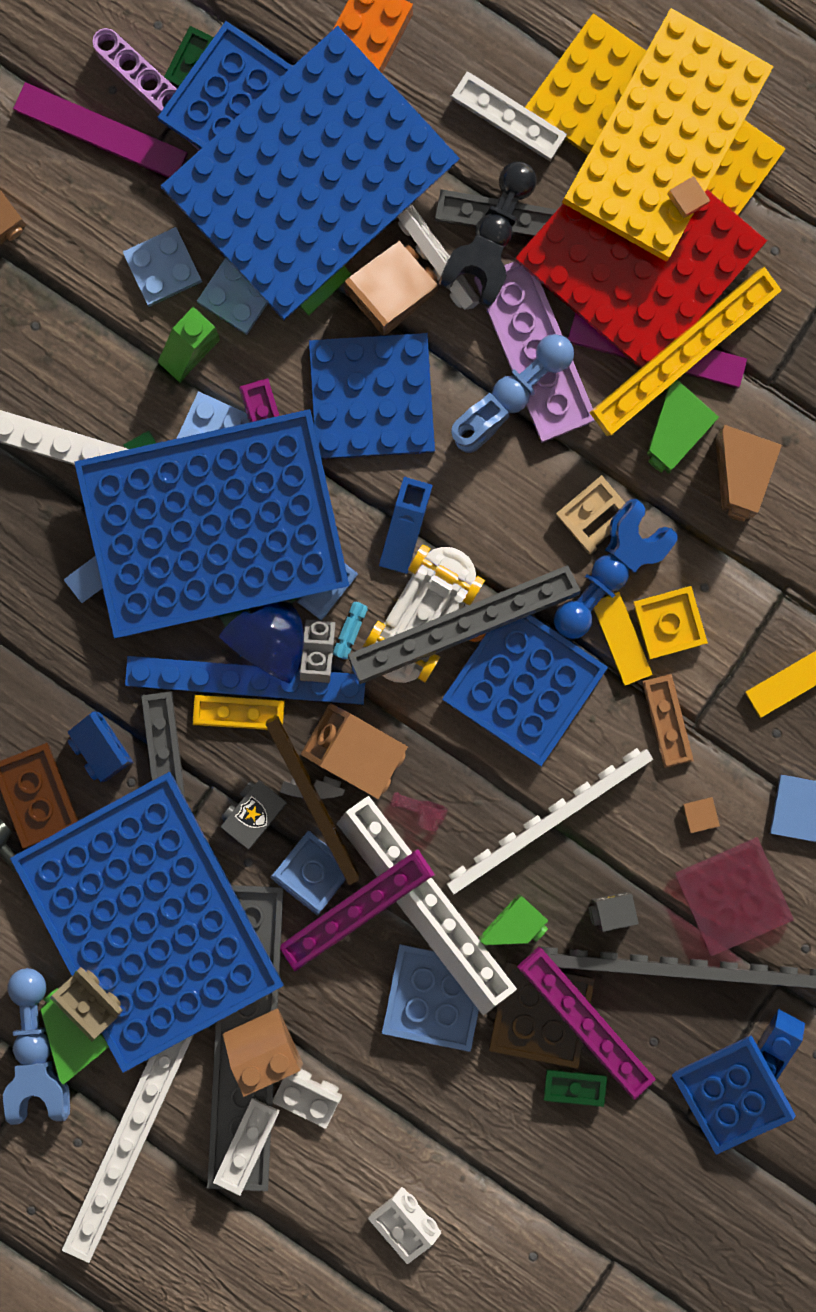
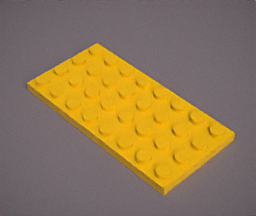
M671 8L562 203L667 262L694 214L692 213L683 219L667 195L668 191L692 176L696 178L704 192L707 190L774 66Z
M593 13L525 108L566 133V141L586 155H589L644 57L646 50ZM744 120L707 189L739 215L781 157L785 148Z

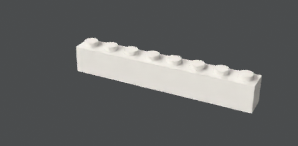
M369 796L346 811L337 822L339 828L377 877L412 853ZM432 878L397 901V904L483 1016L517 990Z

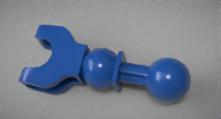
M638 499L627 501L610 522L611 541L605 549L609 554L595 561L592 568V576L588 574L585 576L591 584L577 601H567L556 610L554 624L562 636L570 639L584 636L592 625L591 611L605 594L614 598L615 594L612 592L626 585L629 578V570L636 572L641 565L662 561L675 545L678 539L677 533L668 527L659 528L649 538H641L638 526L645 515V507Z

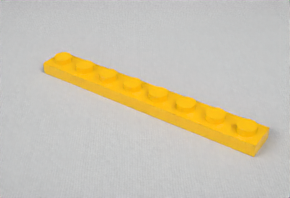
M762 267L589 412L606 436L616 432L782 291L767 269Z

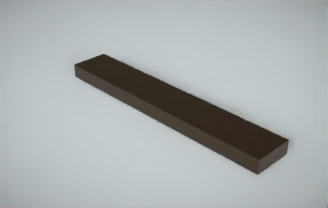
M274 716L268 719L266 727L348 885L357 882L359 872L279 717Z

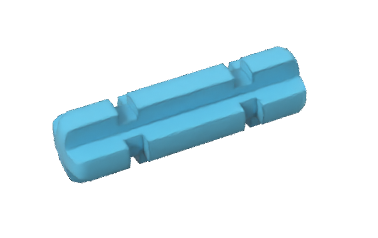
M359 602L352 603L349 611L351 613L350 617L347 616L338 638L340 642L336 643L333 651L336 657L348 659V654L352 650L350 646L351 644L354 645L362 625L361 619H364L368 610L366 605Z

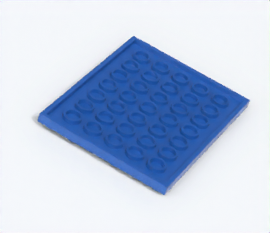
M337 26L161 185V189L285 321L448 172L460 158L340 27Z
M310 409L74 461L114 638L350 586Z
M171 772L158 777L10 858L71 975L73 976L80 967L85 971H91L98 978L99 986L106 993L111 992L120 1001L122 1013L102 1034L123 1073L284 986Z

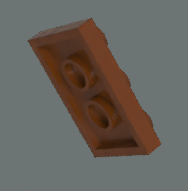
M49 743L0 761V790L23 849L41 842L78 821Z

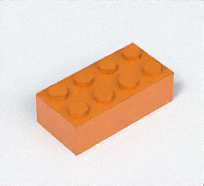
M348 0L334 28L339 26L374 66L383 73L413 16V4L406 0Z

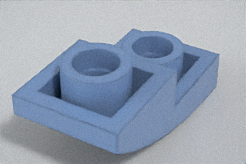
M96 556L64 579L81 603L103 588Z

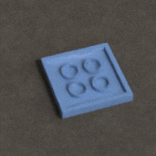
M400 944L382 1034L471 1052L479 1009L434 951Z

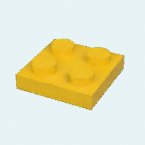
M692 586L633 602L649 660L708 643Z

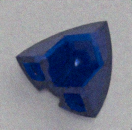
M276 602L263 605V609L252 614L243 612L230 622L219 635L228 646L252 664L286 683H291L299 667L304 646L303 625L298 612L292 604Z

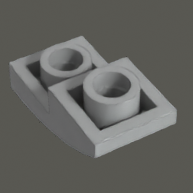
M306 620L300 671L301 681L330 683L336 622Z
M324 776L323 781L316 780L314 785L321 799L342 796L345 792V789L340 788V781ZM293 777L291 782H283L280 790L281 793L303 798Z

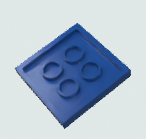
M752 1035L691 1063L672 1074L716 1155L785 1124L796 1117Z

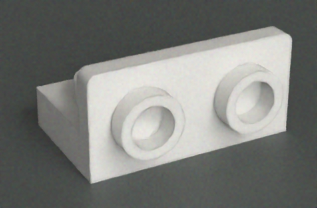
M303 1069L284 1078L276 1092L273 1103L326 1129L342 1098V1094L338 1093L339 1088L324 1080L321 1084L311 1080L312 1074Z
M403 1187L368 1217L370 1222L406 1264H409L429 1249L441 1234L436 1222L427 1216L418 1205L415 1197L409 1194Z

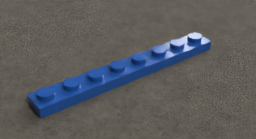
M127 656L125 686L358 705H364L365 683L359 684L356 675L350 673L331 672L330 683L301 681V670Z

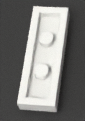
M254 1098L251 1099L213 1181L214 1184L241 1195L280 1110Z

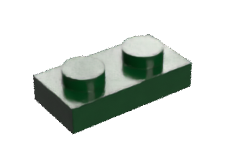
M189 26L164 78L178 88L214 37Z
M546 1069L543 1100L604 1107L607 1076Z

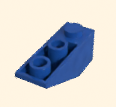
M407 477L403 478L379 563L380 567L408 574V568L411 564L433 485Z
M778 1009L757 1044L776 1080L802 1043L805 1028L804 1022Z

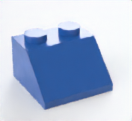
M93 711L68 731L71 737L68 740L70 747L77 756L82 753L88 762L84 767L93 780L98 778L100 782H105L134 763L100 712Z

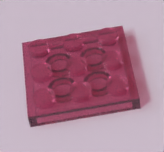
M758 837L674 873L710 956H714L794 921Z

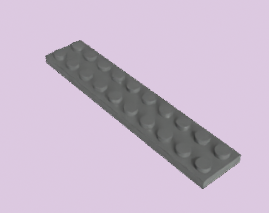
M231 885L279 975L284 889L282 887ZM279 989L216 1022L207 1188L225 1189L214 1184L213 1181L251 1099L254 1098L273 1107L274 1083L243 1097L230 1067L223 1033L277 1009ZM271 1131L243 1190L268 1191Z

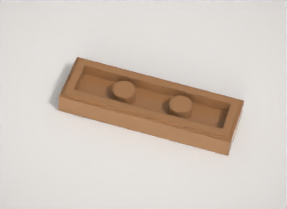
M672 674L642 681L663 767L667 768L694 761Z

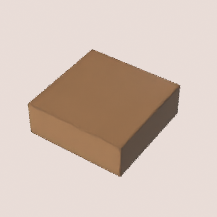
M694 176L670 189L667 193L683 219L710 202V199Z
M713 797L682 804L689 833L720 826Z

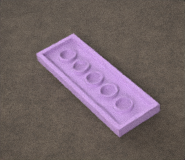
M514 261L504 265L507 275L506 280L493 305L490 308H485L511 371L515 369L520 374L536 359V348L544 337L552 334L562 335L541 283ZM474 277L475 284L481 296V282L477 277ZM573 361L562 372H548L532 387L535 395L533 397L530 395L526 407L541 443L595 422L589 413L593 409Z

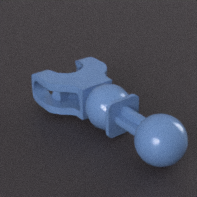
M558 334L544 337L536 348V359L523 372L519 374L514 369L511 371V376H505L498 380L493 387L492 394H487L454 422L451 433L457 447L466 453L475 452L510 417L509 413H516L524 409L529 402L530 395L532 397L535 395L532 387L548 372H562L571 365L574 358V349L571 342L566 337ZM468 430L474 431L470 438L462 437Z
M30 968L20 969L11 976L7 986L10 999L20 1007L21 1029L13 1031V1036H17L14 1041L13 1053L20 1064L15 1066V1077L7 1085L3 1093L5 1118L10 1125L22 1123L27 1117L29 1099L32 1096H36L45 1102L48 1115L52 1120L65 1121L70 1114L69 1086L67 1083L63 1085L59 1081L58 1075L53 1070L52 1061H47L50 1056L51 1047L48 1036L44 1033L46 1028L39 1027L37 1004L45 996L46 982L38 971Z

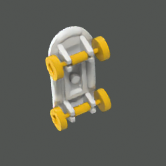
M422 544L408 568L413 573L412 577L385 623L377 621L363 647L370 646L461 609L465 603L471 605L485 580L479 576L476 577L473 563L462 551L452 547H441L430 551L431 548ZM436 654L382 676L398 683L410 682L417 678L426 683L440 656Z

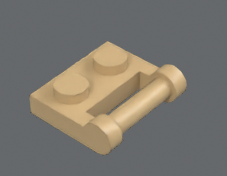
M601 475L558 511L556 516L578 540L583 549L591 555L597 550L596 546L610 535V522L612 518L589 537L583 530L612 505L619 511L625 502Z

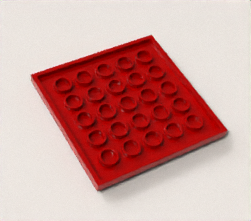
M707 189L705 193L710 202L694 212L667 262L565 204L559 207L517 255L515 261L641 369L705 314L766 244L767 240Z

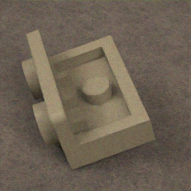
M80 967L50 999L93 1042L120 1016L123 1010L120 1007L121 1003L118 998L111 992L106 993L99 986L98 978L91 971H85Z

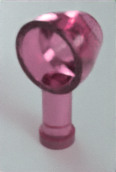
M398 792L394 793L391 801L392 807L397 806L417 812L418 826L429 831H437L448 812V808L430 801H418L402 796Z

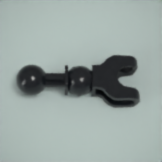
M517 161L509 163L502 169L499 175V186L502 195L496 207L490 206L485 216L478 221L475 229L476 237L473 242L453 250L439 279L440 285L450 288L458 276L466 273L472 274L480 280L482 285L479 303L487 308L493 305L507 277L505 266L501 261V253L512 239V227L517 220L512 213L518 200L529 197L536 188L537 178L531 166Z

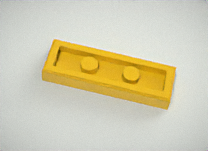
M620 592L614 593V598L609 596L602 598L593 610L622 682L626 686L653 674Z
M816 651L744 692L759 718L816 686Z
M195 695L193 725L268 730L266 721L274 716H278L283 725L285 701Z

